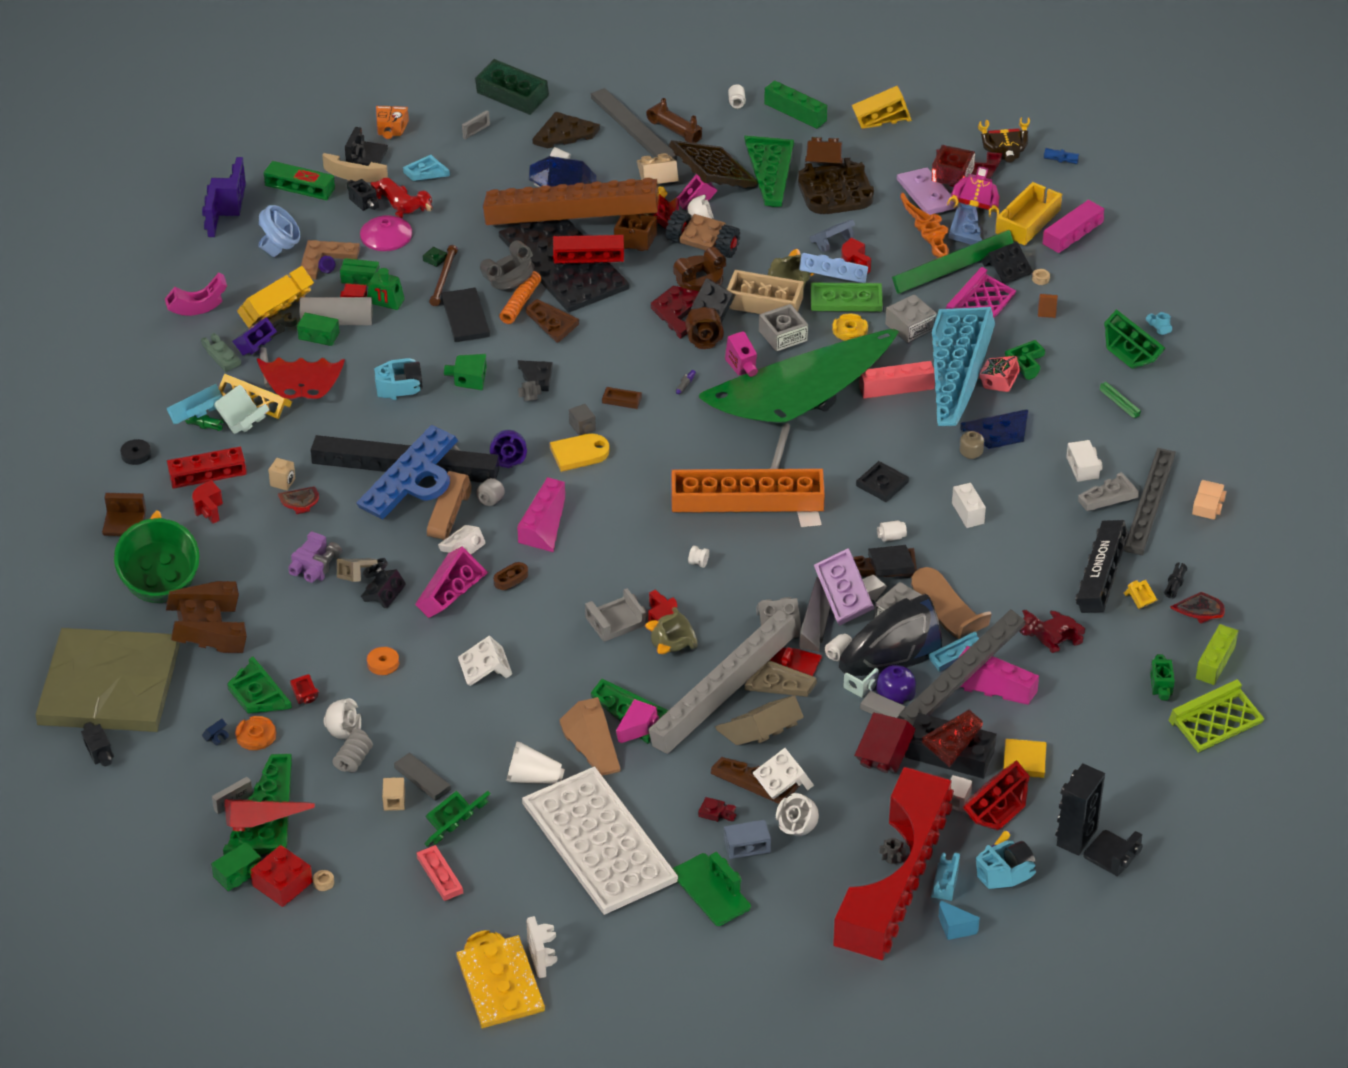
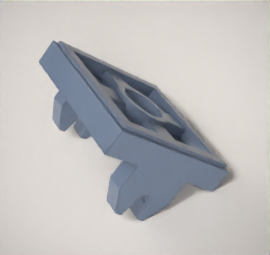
M851 219L836 224L810 236L811 243L816 242L818 248L825 252L830 250L827 238L841 232L846 241L850 238L854 239V233L851 228L855 226L854 220Z

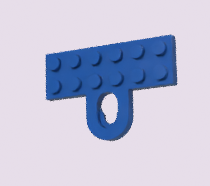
M431 425L356 504L359 508L383 520L407 494L425 501L441 496L450 485V477L445 469L436 464L458 442L456 436ZM427 476H433L437 482L430 488H423L418 485Z

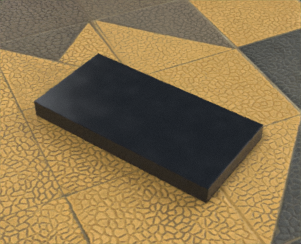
M476 287L441 293L454 342L490 337V331Z

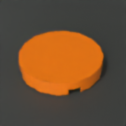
M252 716L249 720H242L237 725L235 731L237 743L242 748L248 750L265 749L274 742L277 734L273 722L263 716Z

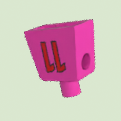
M742 331L728 336L725 360L740 376L746 373L750 377L756 375L758 372L756 368L757 353L746 333Z

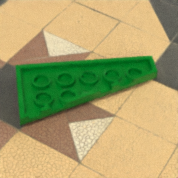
M744 135V142L756 180L758 181L764 205L782 207L794 140Z

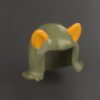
M798 249L791 251L787 257L773 259L768 269V276L803 281L804 286L814 273L799 270L801 255Z
M676 607L672 608L673 614L663 616L658 621H649L645 624V627L652 631L651 641L658 654L676 652L686 646L696 649L698 646L697 637L692 626Z

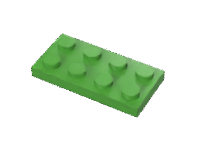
M811 283V311L882 312V283Z

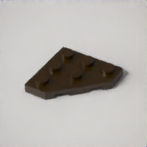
M554 112L532 141L534 145L548 149L558 143L566 145L576 143L577 139L585 138L589 140L593 139L598 133L600 124L560 112Z

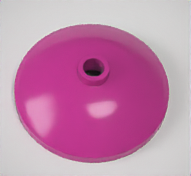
M383 215L366 222L361 228L360 238L363 244L370 249L392 251L405 246L411 240L412 228L407 221L400 217Z

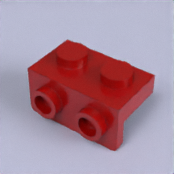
M659 194L657 213H652V216H657V223L666 229L668 226V220H670L673 211L679 210V199L675 198L668 202Z

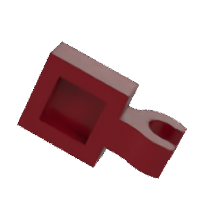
M705 797L698 811V816L716 822L720 818L734 821L737 816L734 813L736 806L732 804L725 806L724 801Z

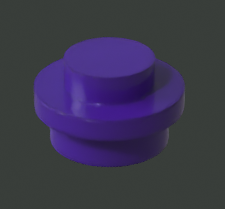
M323 256L318 261V267L323 273H331L335 269L336 263L331 256Z

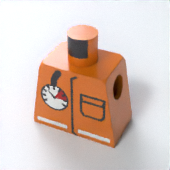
M376 106L378 135H383L385 139L401 136L409 122L408 107Z

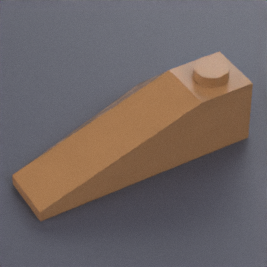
M598 697L578 701L559 719L564 736L568 741H572L576 750L582 752L587 758V762L592 767L595 766L602 776L620 772L619 762Z

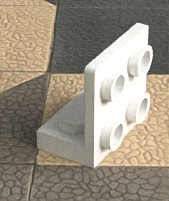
M490 635L458 657L469 686L493 670L497 674H502L505 678L512 675L503 647Z
M786 748L782 749L753 772L772 799L778 797L795 783L798 786L803 784L807 790L814 786Z

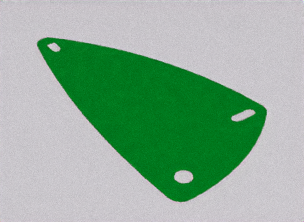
M887 329L800 354L760 368L757 374L752 377L744 374L707 389L699 394V398L710 406L735 416L768 422H787L826 401L862 375L887 350L899 332L896 329ZM887 333L890 335L883 339H878V337ZM720 392L728 393L724 398L715 397ZM780 409L787 416L780 418L774 413V410Z

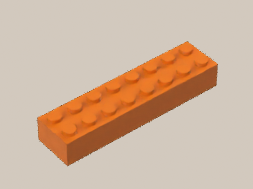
M823 469L672 470V512L824 511Z

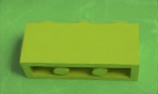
M1219 624L1198 661L1196 679L1215 685L1236 647L1238 630Z

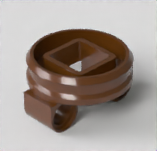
M712 246L704 252V256L697 255L678 259L674 263L673 273L680 287L699 292L706 278L719 285L722 284L723 267H726V258L716 247ZM703 270L707 274L696 279L697 272Z

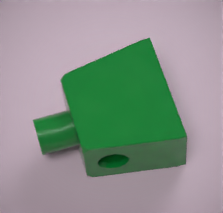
M486 354L458 355L455 365L444 366V376H454L455 386L483 390L487 370Z

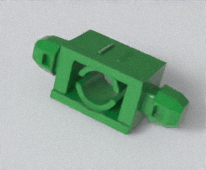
M1157 654L1151 661L1150 679L1152 695L1158 694L1162 701L1169 700L1170 695H1173L1175 680L1172 660L1166 659L1163 654Z

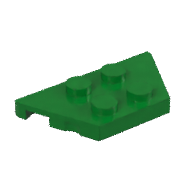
M254 656L249 659V664L245 668H241L237 675L227 683L228 690L247 714L292 708L291 701Z

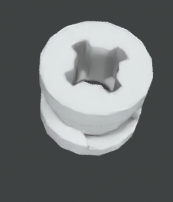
M693 545L689 553L688 563L691 565L699 564L700 567L704 568L708 562L709 549H699L698 546Z

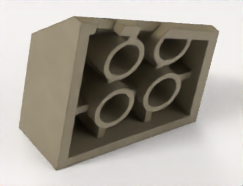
M793 695L766 703L746 714L731 719L730 722L721 723L715 726V728L735 745L758 740V743L770 739V734L774 736L784 732V727L788 729L798 725L797 721L804 718L796 696Z

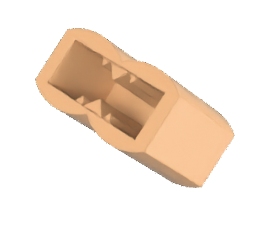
M1202 480L1194 501L1192 515L1215 520L1216 515L1221 514L1223 505L1221 502H1224L1227 491H1224V485Z

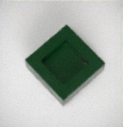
M432 247L423 255V261L438 267L446 260L447 252Z

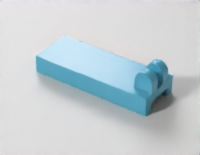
M973 632L930 653V661L939 672L949 668L967 646L971 647L979 639L977 633Z

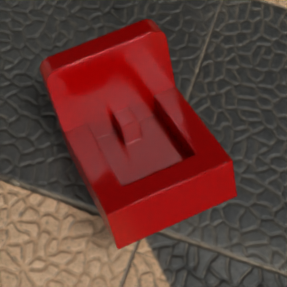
M310 674L290 680V685L298 704H309L316 700L319 691L317 688L315 689Z

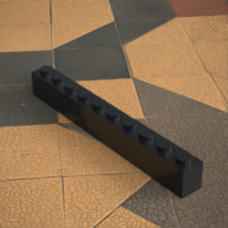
M316 435L310 451L312 464L386 472L411 445ZM449 450L436 465L445 469L447 473L449 471L468 475L470 481L484 482L490 478H497L499 455Z

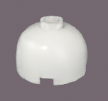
M705 195L696 197L689 203L688 213L691 214V218L694 214L711 219L714 218L709 202L705 200Z
M353 699L338 700L327 709L324 725L333 737L347 740L354 729H361V715L356 713L355 708H358V705Z
M793 793L791 794L792 796L781 800L777 807L776 820L779 821L780 830L786 834L803 836L810 833L817 825L819 818L818 808L814 801L807 796Z

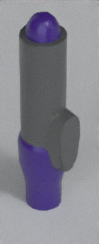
M691 370L681 378V383L676 388V394H682L689 383H691L696 374L694 370Z

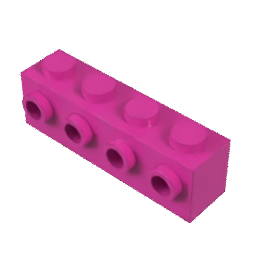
M1088 199L1044 230L1043 245L1057 253L1067 249L1075 241H1078L1085 234L1090 233L1091 230L1103 223L1105 208Z

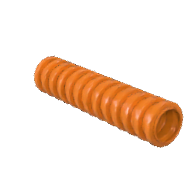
M533 271L530 278L518 286L499 314L502 322L506 324L514 322L540 283L541 276L539 273Z

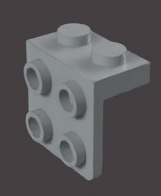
M784 597L776 601L766 599L758 602L756 612L757 615H760L761 626L778 610L794 616L797 635L794 638L800 637L801 622L797 598Z

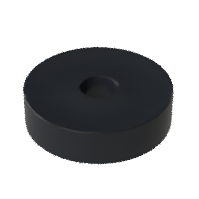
M134 439L127 441L120 449L122 460L130 465L142 464L151 457L150 445L144 440Z

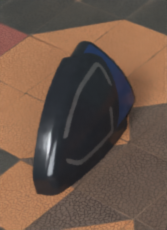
M922 594L911 600L904 598L876 616L854 637L839 658L840 670L844 674L848 673L852 676H867L875 668L879 669V674L885 668L892 665H901L908 668L923 663L926 656L942 648L940 623L929 595Z

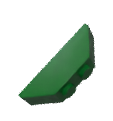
M1117 309L1104 322L1107 350L1131 369L1153 363L1166 349Z

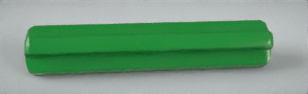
M1108 382L1100 384V391L1132 418L1140 416L1141 410Z

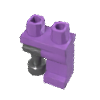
M311 531L307 535L308 540L291 555L292 562L289 565V573L293 576H298L301 572L304 574L306 581L312 583L316 579L322 581L325 578L324 574L329 572V562L332 558H337L342 553V548L335 542H331L327 546L325 536Z

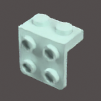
M241 385L236 386L214 403L215 408L234 434L241 430L243 432L248 431L253 427L252 423L254 421L258 423L266 417L265 413L270 410L266 404L257 408Z

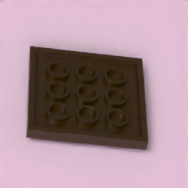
M671 140L669 147L674 151L673 153L679 156L682 162L688 165L691 171L697 174L704 183L728 184L733 187L738 185L744 188H755L758 183L723 147Z

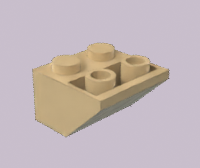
M667 153L658 154V157L654 158L643 156L640 160H637L641 180L644 178L657 179L658 184L679 181L677 161Z

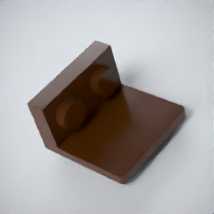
M105 493L107 513L102 530L104 536H121L132 525L144 520L146 514L144 493Z

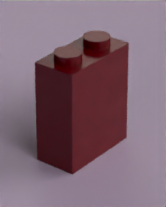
M873 712L854 756L860 761V765L865 768L871 769V767H875L884 773L889 771L897 773L916 729L907 720Z

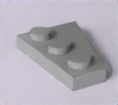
M1120 472L1117 474V478L1113 480L1107 479L1104 481V485L1100 487L1094 486L1080 494L1078 501L1086 511L1095 510L1138 498V490Z

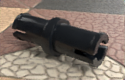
M1180 562L1176 563L1173 573L1168 577V585L1164 591L1165 596L1170 598L1171 594L1172 598H1175L1179 587L1183 585V577L1187 571V566L1184 563H1181L1180 568Z

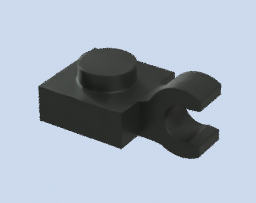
M287 313L284 316L278 314L268 319L277 331L270 338L284 332L285 327L297 325V318L292 319V314Z

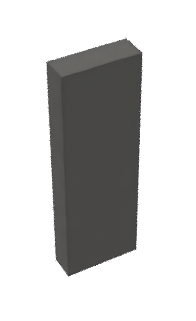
M410 752L394 763L396 770L435 801L451 790L450 784Z

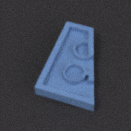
M959 203L948 238L967 244L981 241L976 207Z

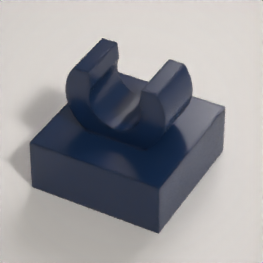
M221 718L208 727L202 734L206 742L212 738L213 743L216 746L219 745L221 741L218 739V735H221L226 740L229 734L223 729L227 723Z

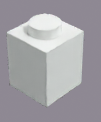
M952 775L951 789L954 790V794L950 803L953 804L952 809L963 812V805L971 796L972 781Z

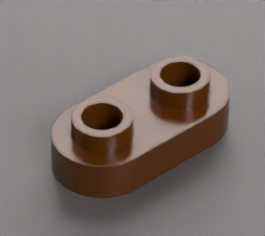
M515 562L500 570L493 577L494 586L499 590H507L528 577V566L522 562Z

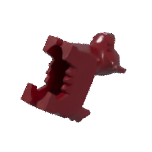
M1028 610L1022 611L1026 625L1019 632L1024 636L1033 637L1035 635L1050 649L1051 653L1060 651V647L1057 644L1063 643L1066 639L1072 640L1074 646L1083 643L1084 637L1082 635L1085 634V628L1081 624L1076 623L1073 618L1051 610L1050 614L1053 619L1042 621Z

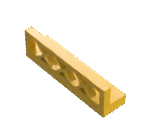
M224 374L219 386L222 396L225 395L223 392L227 383L231 384L233 389L241 385L253 402L254 398L261 396L263 404L256 406L257 408L264 404L268 406L273 402L279 403L275 414L270 410L265 413L279 419L283 407L287 406L290 408L293 402L227 374Z

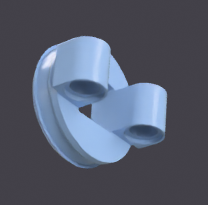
M269 205L260 212L259 226L262 227L266 235L262 237L258 246L270 256L275 257L282 252V249H291L300 241L299 227L286 210L277 205Z

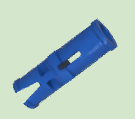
M1046 148L1044 152V159L1078 164L1079 161L1078 153H1068L1063 149L1060 151Z

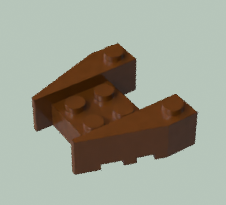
M215 581L169 591L166 611H177L179 620L174 621L171 640L185 644L186 641L197 643L199 647L205 649L207 646L217 648L218 652L243 653L247 638L244 622H222L221 612H235L239 597L236 581Z

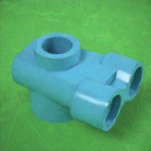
M1160 312L1157 315L1152 313L1147 315L1146 321L1157 329L1158 334L1165 335L1171 333V316L1169 314Z

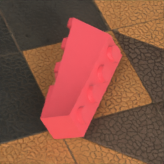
M931 361L867 369L860 375L859 388L863 399L932 390L935 388L934 367Z

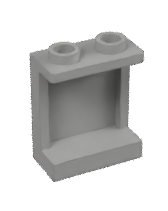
M628 588L623 590L622 598L596 607L593 601L585 603V617L603 642L645 626L646 609L644 606H640L635 594H631Z

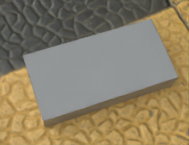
M872 691L860 703V709L873 714L875 712L899 718V714L906 707Z

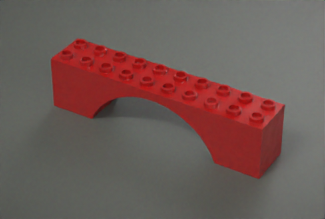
M907 767L903 768L891 794L889 824L902 835L911 853L905 863L887 878L869 885L848 888L835 917L833 946L882 961L885 954L890 953L893 943L891 940L898 935V924L905 919V908L911 905L913 899L912 892L918 889L919 876L924 875L927 865L926 860L931 859L932 847L937 845L940 836L939 831L945 827V817L950 815L953 804L950 803L954 794V790L951 789L952 780Z

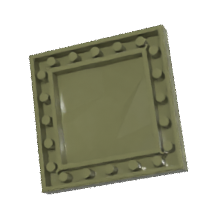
M61 628L35 714L37 725L83 728L85 723L92 722L94 725L100 724L103 729L158 732L180 642L172 641V634Z

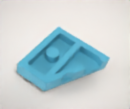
M428 155L403 167V173L412 181L450 176L449 169L432 155Z

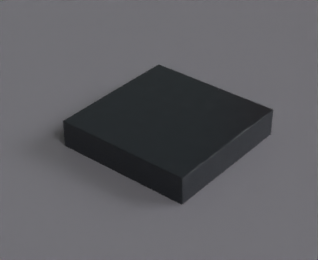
M880 461L856 480L857 487L884 502L891 499L909 483L908 476Z
M906 545L868 549V556L876 577L915 573V566Z

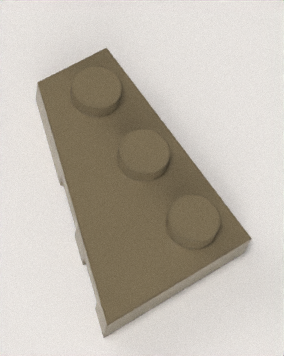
M768 661L745 683V690L808 697L817 684V678Z

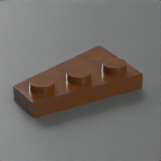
M536 299L526 307V314L556 343L560 342L579 325L578 318L541 300Z

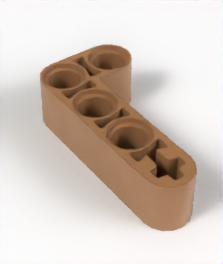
M451 471L447 473L450 477V485L437 499L427 527L428 537L442 540L449 537L462 500L468 501L471 494V483L468 475Z

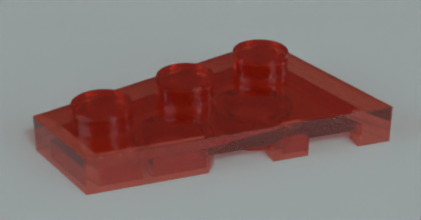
M969 709L922 738V743L950 767L982 728L983 721Z

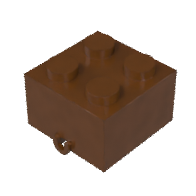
M811 137V140L807 142L805 162L843 164V141H839V138H828V141H824L822 137Z
M639 214L621 215L614 227V235H623L624 249L631 248L638 251H648L657 235V216L641 214V217H639Z

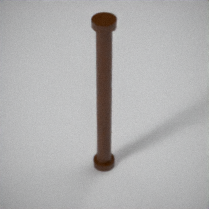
M455 245L448 246V254L434 294L429 300L432 306L440 304V295L454 255L458 252V248Z

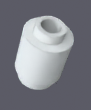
M741 85L731 86L728 90L730 105L737 109L743 107L746 101L744 88Z
M899 520L880 523V527H877L878 538H881L883 542L900 540L902 537H906L907 534L905 523Z
M840 634L825 646L827 657L838 661L843 651L852 641V638L848 634Z

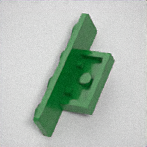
M455 791L425 816L437 830L428 838L425 845L428 847L432 843L434 845L438 844L444 838L443 834L445 832H453L459 826L458 822L460 820H468L474 814L472 811L475 808L479 810L489 802L487 798L491 793L489 791L485 792L469 805L460 793Z

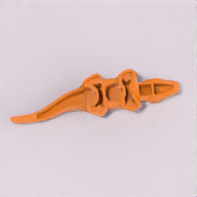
M901 193L900 198L904 207L915 218V227L921 232L922 238L932 246V254L936 258L949 254L947 244L943 241L948 233V228L940 225L942 221L941 216L937 214L930 215L909 202L904 193Z

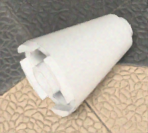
M516 742L506 781L555 784L558 780L562 781L565 769L561 768V763L521 742Z

